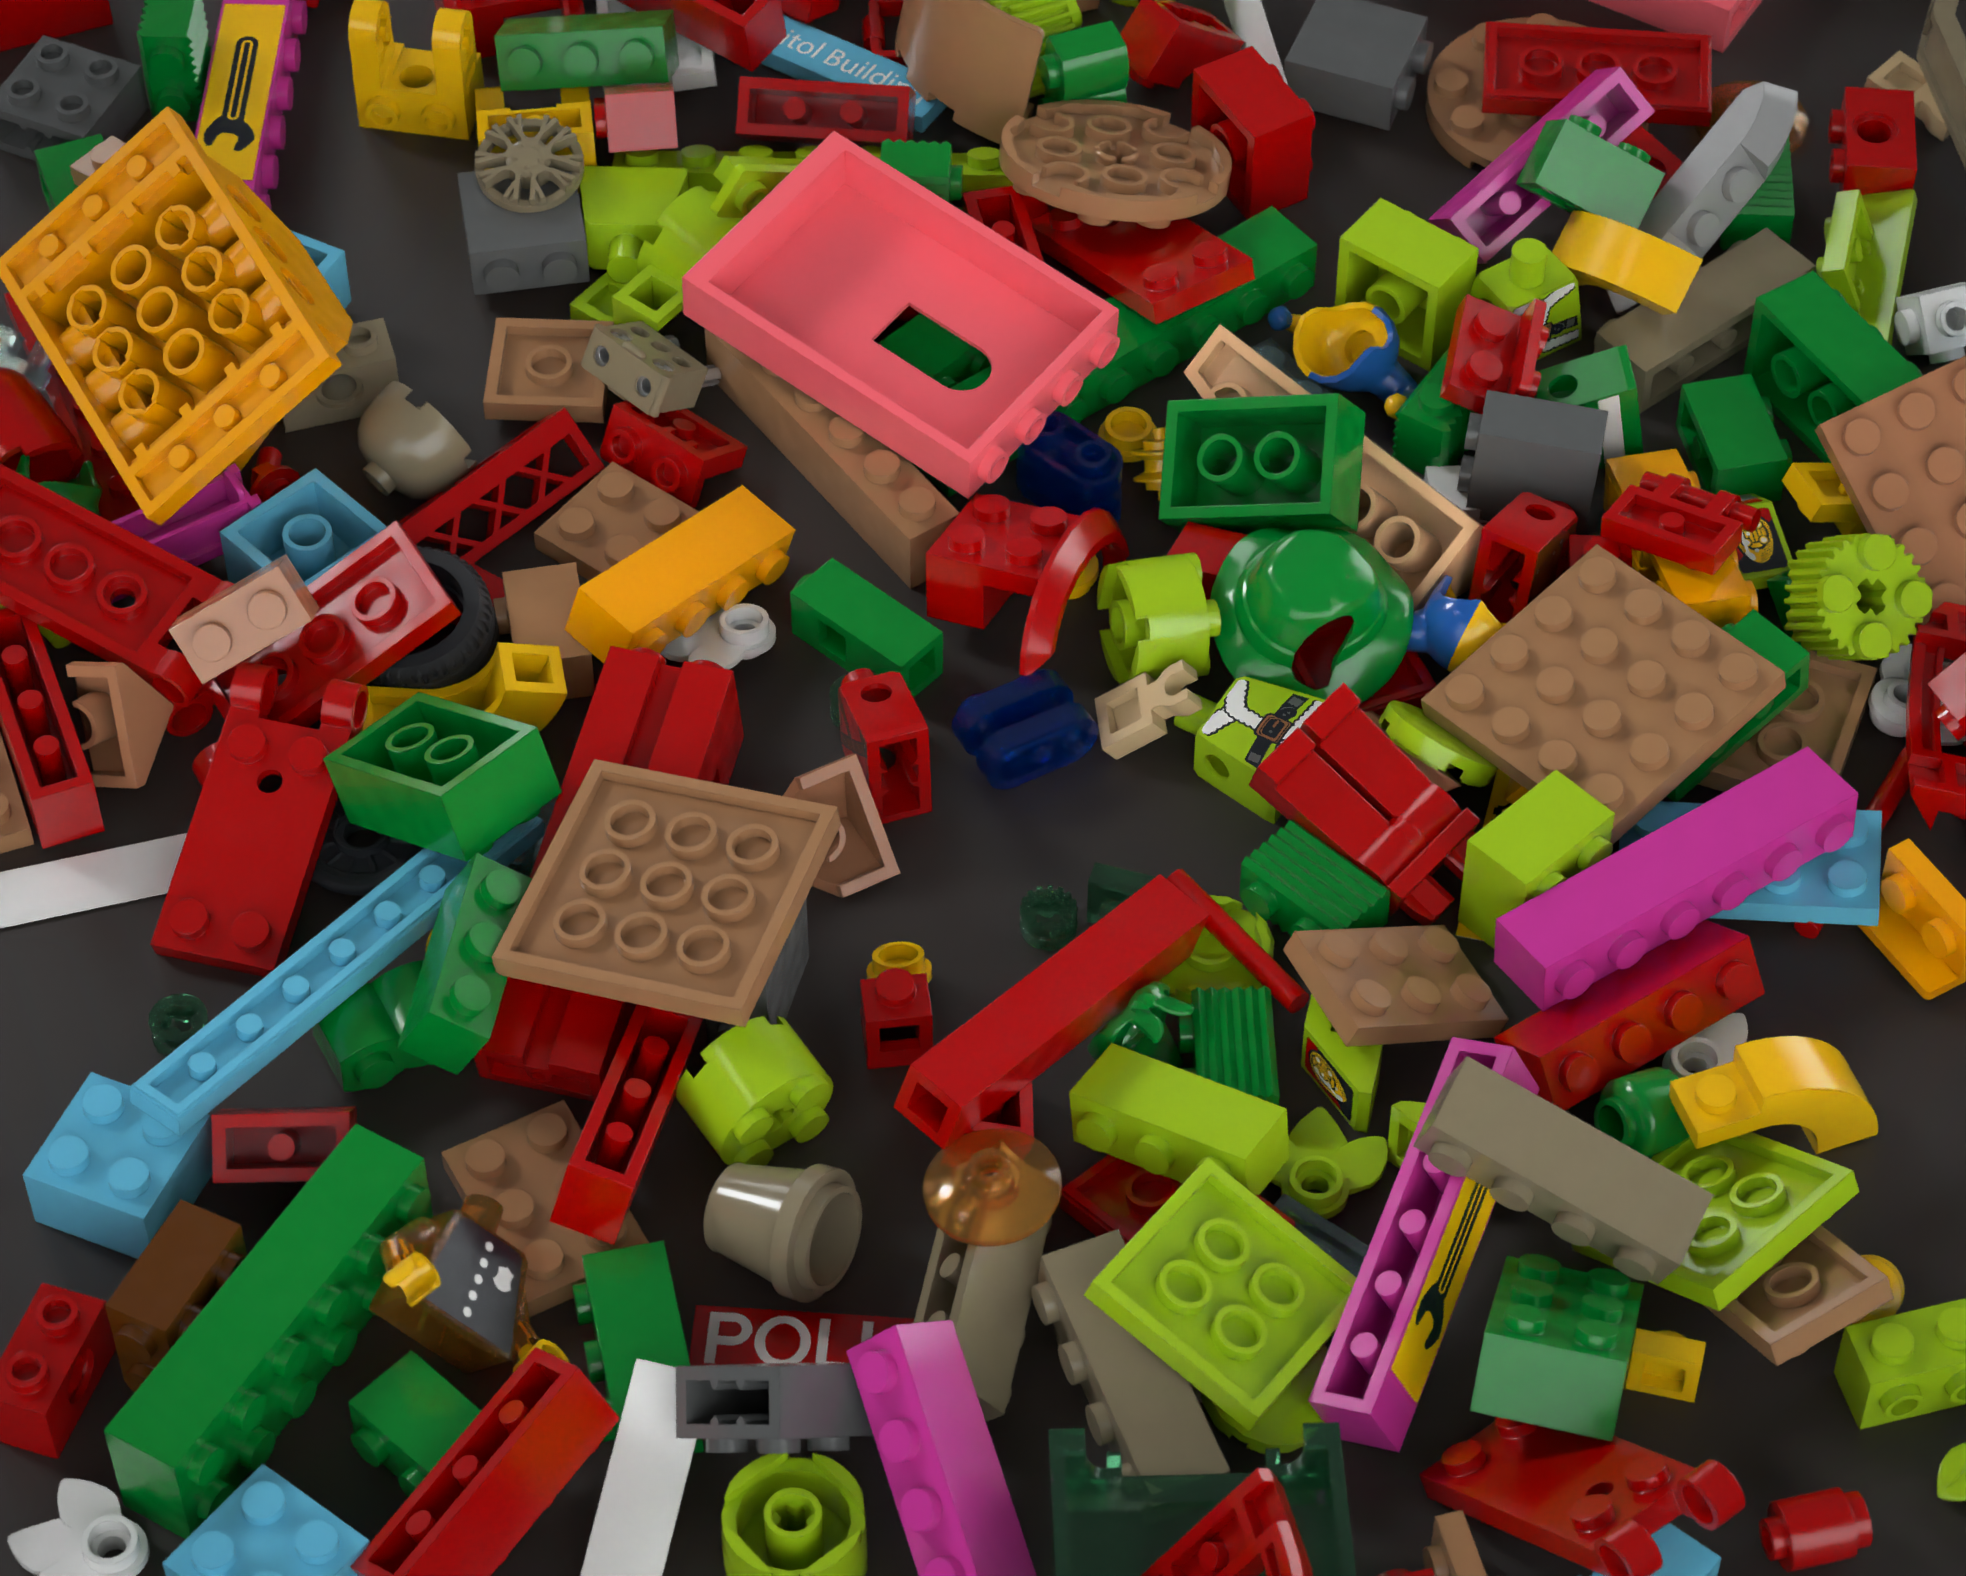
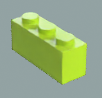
M1114 1043L1109 1045L1069 1091L1073 1139L1075 1142L1083 1144L1094 1151L1103 1152L1142 1167L1150 1173L1177 1180L1180 1183H1184L1209 1157L1254 1195L1259 1196L1290 1158L1287 1108Z

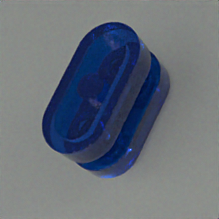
M1053 411L1046 418V423L1039 436L1031 444L1025 445L1022 443L1017 449L1019 457L1016 463V484L1018 490L1024 497L1039 507H1057L1066 513L1078 516L1094 507L1109 511L1118 523L1122 513V491L1120 487L1123 480V458L1121 453L1112 444L1069 416Z
M1051 669L1036 670L1031 675H1022L1018 679L995 689L968 697L958 707L951 727L954 736L965 751L970 755L977 756V767L990 785L999 790L1014 788L1077 761L1093 747L1099 734L1097 723L1083 705L1073 702L1074 695L1072 690L1059 673Z

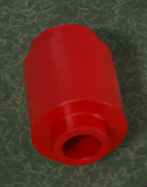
M1839 1487L1771 1501L1768 1505L1767 1517L1761 1518L1759 1521L1760 1539L1767 1558L1770 1561L1778 1560L1786 1572L1854 1558L1857 1555L1858 1549L1871 1546L1873 1539L1871 1519L1862 1495L1857 1490L1843 1492Z

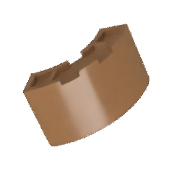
M984 0L903 1L895 39L896 56L904 59L908 67L907 80L926 101L939 99L954 110V122L998 144L1001 143L1002 130L1005 124L1015 115L1026 119L1032 117L1035 104L1028 101L1045 36L1041 27L1007 14Z

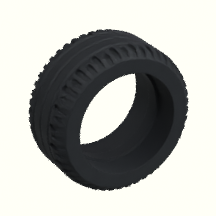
M417 546L462 613L461 618L450 635L439 644L418 653L407 654L366 686L412 689L447 687L474 676L490 661L499 642V627L485 582L478 572L464 559L455 554L452 555L448 551L443 552L438 548L433 550L431 547L422 548Z

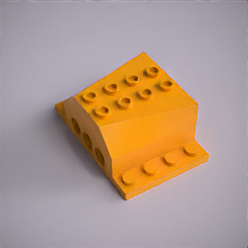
M168 106L0 257L1 280L147 519L160 526L216 476L222 474L225 468L235 463L241 472L278 421L343 365L336 353L348 344L353 326V321L300 240L240 177L207 156L183 117Z

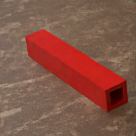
M1159 874L910 1064L893 1107L945 1150L1122 1011L1138 989L1149 985L1153 981H1160L1188 959L1210 914L1164 876Z

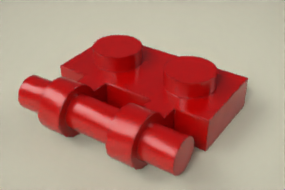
M1646 471L1640 480L1639 487L1630 484L1602 516L1601 537L1621 543L1631 549L1644 551L1681 564L1688 569L1714 575L1741 543L1742 530L1748 532L1756 530L1761 519V510L1741 503L1739 495L1724 490L1714 494L1693 487L1689 478L1674 473L1664 477Z

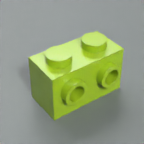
M1966 1298L1849 1325L1844 1328L1834 1375L1859 1430L1966 1404Z

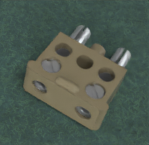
M643 321L610 326L595 324L581 361V367L605 383L610 391L621 399L630 401L652 417H658L663 412L693 408L701 388L717 385L720 382L718 379H721V372L718 367L715 368V365L704 366L679 348V341L677 338H674V335L662 336Z

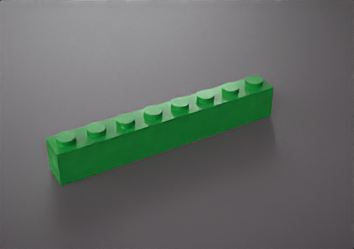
M1271 206L1218 236L1221 240L1252 258L1255 274L1254 280L1157 325L1113 296L1105 300L1119 309L1117 337L1120 338V345L1115 356L1104 368L1096 367L1083 380L1082 387L1075 399L1065 407L1059 405L1046 418V423L1039 436L1029 445L1022 443L1009 457L1008 463L1016 458L1028 455L1037 446L1059 433L1075 428L1083 419L1109 404L1120 402L1130 392L1154 378L1165 376L1175 366L1196 355L1219 324L1231 333H1234L1246 325L1258 322L1272 308L1281 306L1291 299L1303 296L1315 285L1317 243ZM991 365L950 389L962 391L979 387L989 378L992 370ZM913 464L948 498L957 493Z

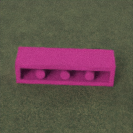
M1620 66L1597 69L1433 214L1428 221L1479 248L1477 264H1485L1551 205L1548 201L1516 184L1546 121L1569 119L1570 115L1585 118L1602 129L1600 138L1617 146L1648 119L1655 110Z
M953 1321L897 1324L847 1350L851 1368L918 1575L1037 1576Z

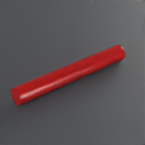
M1175 870L1168 876L1167 880L1210 914L1204 927L1263 986L1265 985L1270 988L1271 994L1290 1013H1296L1306 1005L1309 1000V994L1185 870Z

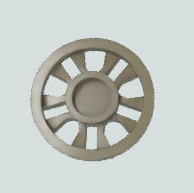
M516 114L517 118L507 117L506 124L498 126L495 123L492 125V130L485 132V139L480 144L478 150H475L474 164L477 183L483 194L491 202L513 212L536 213L552 209L565 202L574 194L583 178L584 157L581 146L577 141V136L571 132L570 127L566 126L564 128L559 125L558 119H550L549 115L545 114L543 119H522V114ZM523 132L539 133L534 137H527ZM514 135L518 142L512 144L508 137ZM551 136H554V138L547 145H545L547 140ZM496 145L506 150L504 153H490ZM566 147H568L573 154L562 156L554 155L557 151L562 150ZM560 170L570 171V172H572V174H568V173L563 172V171H560ZM509 179L512 184L504 194L493 187L500 181ZM548 181H552L560 188L556 192L544 196L540 187ZM522 188L530 189L529 200L520 199Z

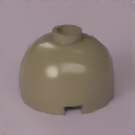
M393 380L371 401L362 413L357 428L358 446L368 462L362 469V473L377 490L386 496L395 489L410 499L428 500L440 492L449 490L455 485L454 483L473 471L478 466L477 460L465 459L472 450L457 430L437 409L427 401L421 407H415L405 399L413 390L405 384Z

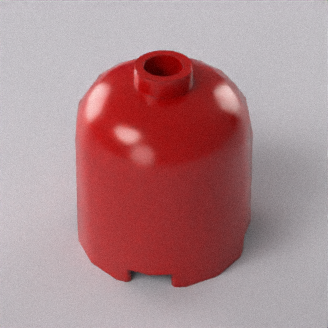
M0 367V464L16 472L20 457L24 454L25 456H30V480L40 483L44 481L67 482L69 479H74L80 472L85 458L77 445L75 437L31 380L13 369Z

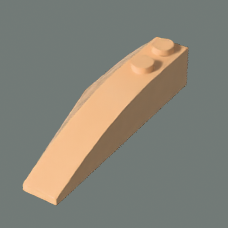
M1219 324L1184 371V374L1203 399L1311 394L1221 324ZM1364 434L1357 532L1351 533L1368 541L1406 582L1413 597L1414 610L1425 607L1433 590L1445 575L1452 577L1451 587L1456 598L1467 592L1471 587L1484 526Z

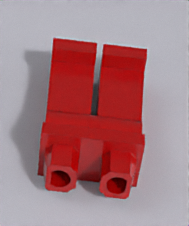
M1343 682L1303 721L1300 728L1297 727L1257 767L1249 786L1285 818L1300 824L1389 889L1391 892L1390 916L1401 908L1408 916L1421 925H1432L1455 899L1431 876L1444 864L1463 881L1467 840L1476 834L1474 830L1481 820L1467 807L1462 811L1447 792L1432 783L1358 707L1361 700Z

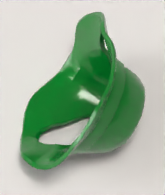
M1269 527L1248 534L1234 545L1225 558L1212 586L1210 599H1214L1217 602L1221 616V632L1219 636L1214 637V640L1225 666L1234 679L1246 676L1325 700L1343 682L1358 696L1361 703L1373 696L1396 672L1406 653L1412 633L1414 602L1406 582L1368 541L1342 529L1313 528L1287 530ZM1342 616H1351L1353 619L1351 628L1332 661L1329 685L1321 689H1314L1298 681L1293 674L1292 664L1295 652L1305 639L1322 625Z

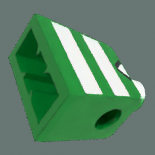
M1627 345L1613 347L1538 371L1541 372V381L1535 398L1608 411L1598 469H1606V459L1643 453L1637 386Z

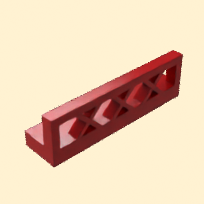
M562 408L534 423L481 461L473 471L454 483L455 485L449 490L436 494L397 522L408 533L415 545L421 540L443 544V552L448 551L452 555H456V548L465 549L468 551L459 557L466 562L475 563L603 470L605 466L567 409ZM562 439L565 440L582 465V468L570 477L548 472L551 447ZM537 458L535 469L525 467L528 463ZM512 475L534 480L531 505L526 509L503 504L506 479ZM546 483L557 485L545 494ZM492 490L491 501L480 499ZM467 507L489 512L486 538L480 542L458 537L461 512ZM502 515L513 517L500 527ZM447 522L446 534L435 532V530Z

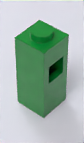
M831 558L814 573L804 575L790 592L792 633L848 672L860 668L871 669L876 675L890 671L899 672L913 698L943 673V631L834 558Z

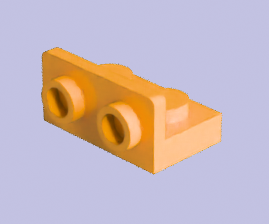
M1908 838L1888 848L1880 882L1878 926H1857L1925 1000H1931L1966 982V899Z

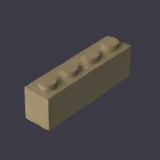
M1766 227L1745 241L1739 240L1735 242L1726 253L1705 266H1700L1676 314L1661 315L1644 305H1640L1619 319L1614 318L1607 321L1596 332L1594 353L1627 345L1637 386L1639 413H1642L1680 389L1682 384L1693 381L1747 347L1756 297L1804 274L1815 271L1816 265Z
M1468 1056L1447 1078L1413 1147L1426 1153L1431 1164L1442 1172L1456 1177L1466 1176L1490 1189L1492 1198L1504 1207L1519 1212L1529 1211L1552 1224L1553 1232L1561 1239L1577 1246L1589 1245L1612 1258L1614 1266L1623 1274L1640 1281L1651 1280L1656 1284H1659L1681 1265L1713 1197L1712 1193Z
M1003 1143L954 1162L914 1323L953 1321L985 1421L1003 1416L1011 1398V1384L1019 1350L1025 1339V1324L1032 1299L1031 1287L1037 1284L1040 1259L1046 1236L1052 1225L1051 1215L1058 1189L1056 1183Z
M1117 1229L1042 1255L1037 1284L1032 1285L1031 1293L1036 1311L1044 1325L1053 1323L1062 1344L1058 1346V1354L1066 1378L1071 1385L1080 1383L1090 1405L1085 1407V1413L1093 1438L1099 1446L1108 1444L1117 1463V1466L1113 1468V1477L1120 1498L1127 1508L1136 1505L1145 1528L1223 1500L1230 1469L1190 1383L1084 1296L1091 1282L1125 1247L1124 1240Z

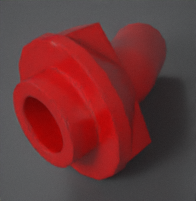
M263 447L252 469L251 490L249 494L250 496L257 494L262 503L301 478L294 469L281 465L282 454L277 448Z

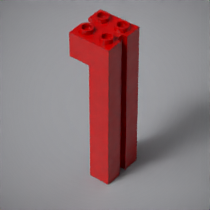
M610 646L561 786L562 793L557 797L530 878L533 879L594 759L729 785L744 739L733 670L724 669L719 664L708 660L684 661L682 668L666 665L665 658L660 653L649 648L637 647L630 650ZM508 977L490 1040L474 1056L479 1077L595 1102L637 1004Z

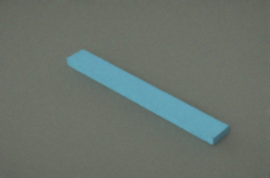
M536 816L526 823L516 825L493 842V847L483 856L507 867L544 836V820ZM423 848L129 1087L130 1102L177 1135H183L434 927L444 891L470 860L465 862Z

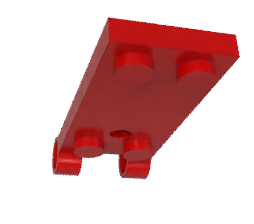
M1023 195L1041 251L1156 325L1255 279L1251 257L1187 218L1171 220L1170 226L1163 229L1147 228L1137 222L1114 220L1108 225L1095 226L1082 222L1078 218L1077 213L1057 207L1049 212L1046 203L1032 196Z
M0 464V604L108 662H123L173 705L182 708L188 707L205 683H201L183 653L166 648L173 639L169 628L179 616L234 585V583L223 581ZM122 594L130 595L135 599V603L126 608H116L111 604L115 597Z
M394 521L306 586L319 606L312 621L244 661L274 666L277 669L278 676L287 674L283 683L277 688L276 698L267 719L310 727L321 719L324 693L332 679L367 685L459 617L461 612L408 533L397 521ZM238 664L207 681L188 707L182 708L174 705L166 726L168 732L178 737L189 736L198 732L210 721L213 714V705H216L225 720L230 707L231 682ZM218 742L204 748L193 761L192 770L202 788Z
M244 660L238 664L230 687V707L150 943L156 954L262 977L267 976L286 960L338 799V794L323 758L360 732L366 718L369 702V692L366 685L332 679L324 693L321 706V725L318 730L268 720L267 716L273 707L278 688V672L276 667ZM278 775L282 777V785L277 791L265 793L260 790V783L266 776Z
M1496 1417L1495 1422L1469 1440L1456 1443L1446 1449L1439 1461L1419 1474L1428 1498L1457 1511L1463 1510V1513L1604 1576H1652L1660 1570L1663 1565L1662 1556L1651 1535L1680 1514L1692 1518L1707 1530H1715L1745 1507V1496L1738 1481L1724 1465L1715 1460H1707L1699 1467L1694 1468L1616 1436H1613V1441L1501 1417Z

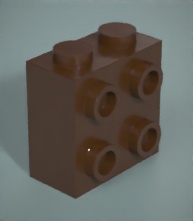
M182 1199L105 1304L123 1378L134 1392L141 1386L247 1256L240 1224Z

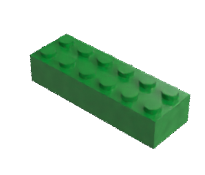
M355 1123L104 1429L125 1507L187 1539L235 1491L250 1470L255 1471L262 1463H266L274 1449L277 1436L292 1417H301L308 1410L313 1402L319 1383L333 1366H341L349 1358L356 1345L358 1334L373 1315L379 1316L383 1314L392 1303L398 1285L391 1288L383 1281V1276L394 1268L390 1257L391 1248L395 1245H403L407 1249L408 1255L418 1252L428 1258L436 1243L437 1231L434 1224L431 1192L428 1186L423 1157Z

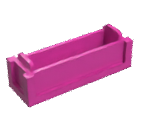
M234 463L225 468L222 474L216 476L161 526L147 519L141 509L114 520L112 523L186 562L198 566L223 555L219 531L262 504V501L257 494L250 496L243 486L241 472ZM118 595L113 599L112 603L119 601L130 595Z

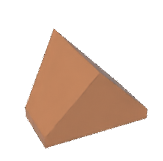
M73 661L66 664L67 676L75 677L77 700L72 701L73 708H78L86 738V742L80 745L82 750H89L93 767L91 775L95 787L137 789L144 786L174 705L123 662Z
M856 754L847 755L794 778L783 796L838 807L841 821L838 832L812 887L845 898L900 874Z

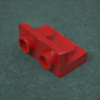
M1467 294L1456 310L1440 398L1479 414H1483L1487 390L1534 398L1541 381V372L1535 370L1536 361L1544 350L1549 336V328L1543 325L1547 303L1535 298L1522 316H1519Z
M626 400L613 404L600 449V457L608 463L615 462L690 507L696 508L704 480L741 468L748 446L688 409L663 412L658 417H652Z

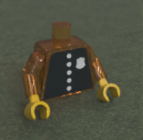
M481 1194L466 1196L461 1210L453 1209L431 1218H416L382 1241L379 1251L387 1273L383 1276V1281L371 1301L369 1310L467 1375L510 1360L515 1364L513 1367L514 1373L535 1347L569 1363L567 1356L556 1344L545 1339L540 1340L531 1326L525 1288L528 1261L522 1251L496 1234L504 1211L502 1205L495 1199Z

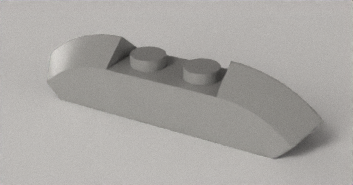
M1765 81L1743 89L1653 199L1638 230L1662 239L1702 259L1776 166L1795 120L1798 91ZM1607 290L1616 314L1625 315L1641 305L1629 298Z

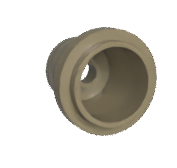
M734 1163L721 1173L711 1190L704 1214V1238L707 1246L713 1252L720 1253L772 1282L774 1289L779 1295L799 1302L809 1303L834 1288L848 1270L859 1242L862 1226V1205L851 1176L845 1170L818 1163L807 1169Z

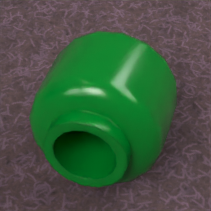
M1653 1067L1610 1080L1601 1090L1598 1104L1595 1107V1128L1649 1159L1689 1137V1134L1669 1096L1670 1081L1679 1079V1077L1671 1070Z

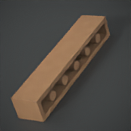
M705 329L707 365H715V368L718 367L721 372V379H718L720 382L717 385L910 589L925 582L926 552L959 514L956 508L909 460Z

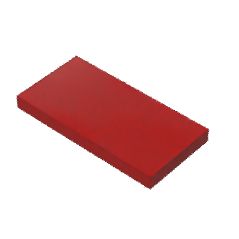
M1486 21L1481 113L1545 116L1595 70L1620 66L1655 110L1643 123L1710 127L1712 114V35Z

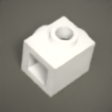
M1959 282L1895 298L1898 311L1894 316V327L1898 340L1905 346L1906 355H1928L1930 364L1952 361L1965 356L1966 282Z

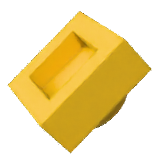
M1636 1328L1625 1389L1694 1403L1706 1342L1688 1339L1673 1331L1662 1330L1654 1332Z

